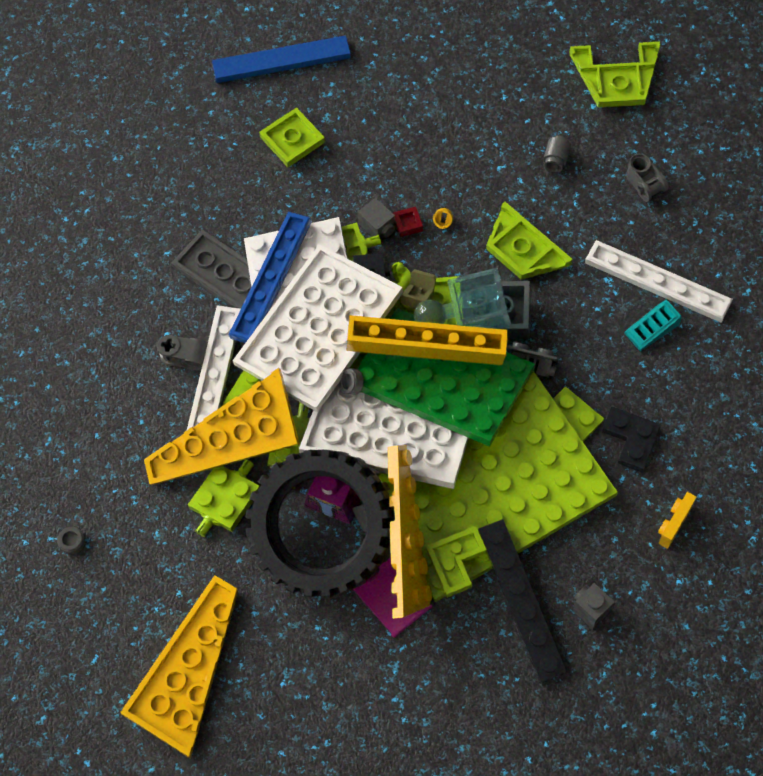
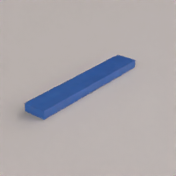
M345 35L212 60L216 83L344 60L351 57Z
M291 212L287 213L228 334L230 339L246 343L270 311L312 223L310 217Z

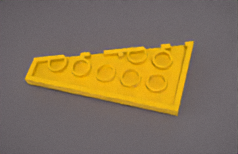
M277 368L271 372V375L252 385V388L240 396H236L205 417L202 422L186 430L183 435L145 458L144 462L149 484H159L299 445L281 369Z
M407 444L388 447V479L394 485L392 496L389 497V507L395 510V521H390L391 565L394 570H397V575L392 583V593L397 595L398 608H392L393 618H402L430 606L432 591L430 586L427 585L426 580L428 564L427 560L423 558L422 552L424 537L422 531H419L418 525L420 509L418 504H415L414 498L416 482L414 477H411L410 470L412 455L410 450H407Z
M215 575L120 712L124 717L190 759L238 594L237 588Z

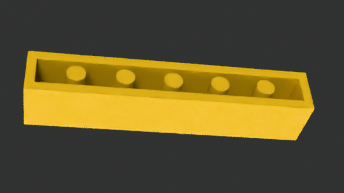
M349 315L346 351L502 365L506 356L507 330Z

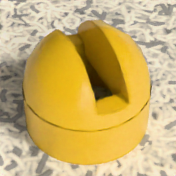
M447 208L438 209L433 216L434 224L441 229L448 228L453 221V214ZM443 212L447 214L445 223L441 222Z

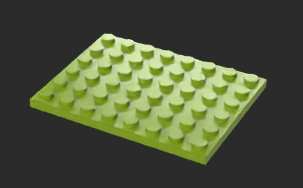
M534 371L491 446L489 447L473 439H468L454 489L415 480L416 492L414 493L415 504H418L420 509L418 525L419 531H422L424 537L422 552L423 558L427 560L428 564L426 580L427 585L431 588L432 598L437 602L444 598L446 594L426 550L427 545L474 526L479 529L503 519L518 554L617 496V490ZM380 473L378 477L382 482H386L390 488L387 491L390 497L394 491V485L390 483L388 474ZM487 553L463 562L471 581L493 569Z

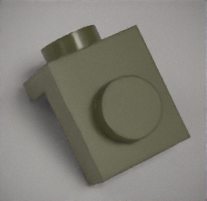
M414 269L411 272L410 284L401 295L400 304L407 305L415 310H425L434 296L436 275Z

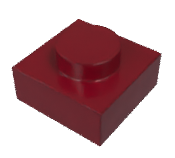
M416 206L393 212L400 237L423 231V225Z

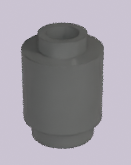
M555 136L548 140L543 162L545 169L550 172L558 173L566 167L571 143L565 137Z

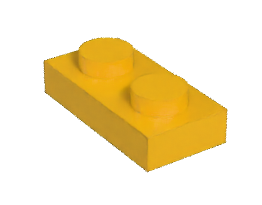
M687 492L683 499L677 498L670 511L674 513L670 521L665 519L658 531L662 535L659 541L660 545L667 549L669 548L693 507L696 496Z

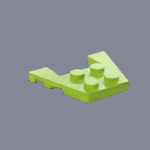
M660 41L639 43L640 62L593 65L591 45L570 46V56L597 107L645 105L660 48Z

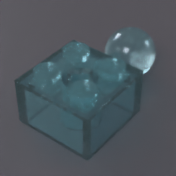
M498 268L447 280L452 303L442 305L436 300H424L417 305L414 311V321L444 324L447 319L455 318L457 325L498 329L511 325Z

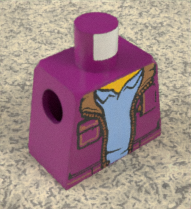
M318 476L314 478L307 493L304 507L351 524L355 515L352 508L360 504V499L357 493L343 481L332 477Z

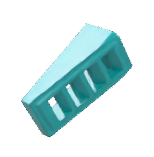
M664 300L628 328L624 334L641 352L678 327L682 317L668 300ZM655 319L662 324L661 327L654 321ZM646 325L654 331L653 334L645 327ZM638 330H640L642 334L646 337L645 340H643L639 336V334L637 333Z

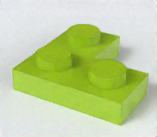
M476 526L426 546V550L447 597L472 588L471 580L463 562L487 553V549Z

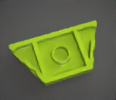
M504 202L502 204L500 214L493 227V232L488 239L486 250L521 280L565 268L572 264L573 259L508 203Z

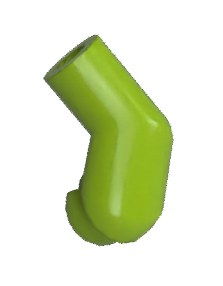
M396 262L392 265L391 271L394 279L397 281V285L401 286L404 292L410 284L411 273L404 267L403 263Z

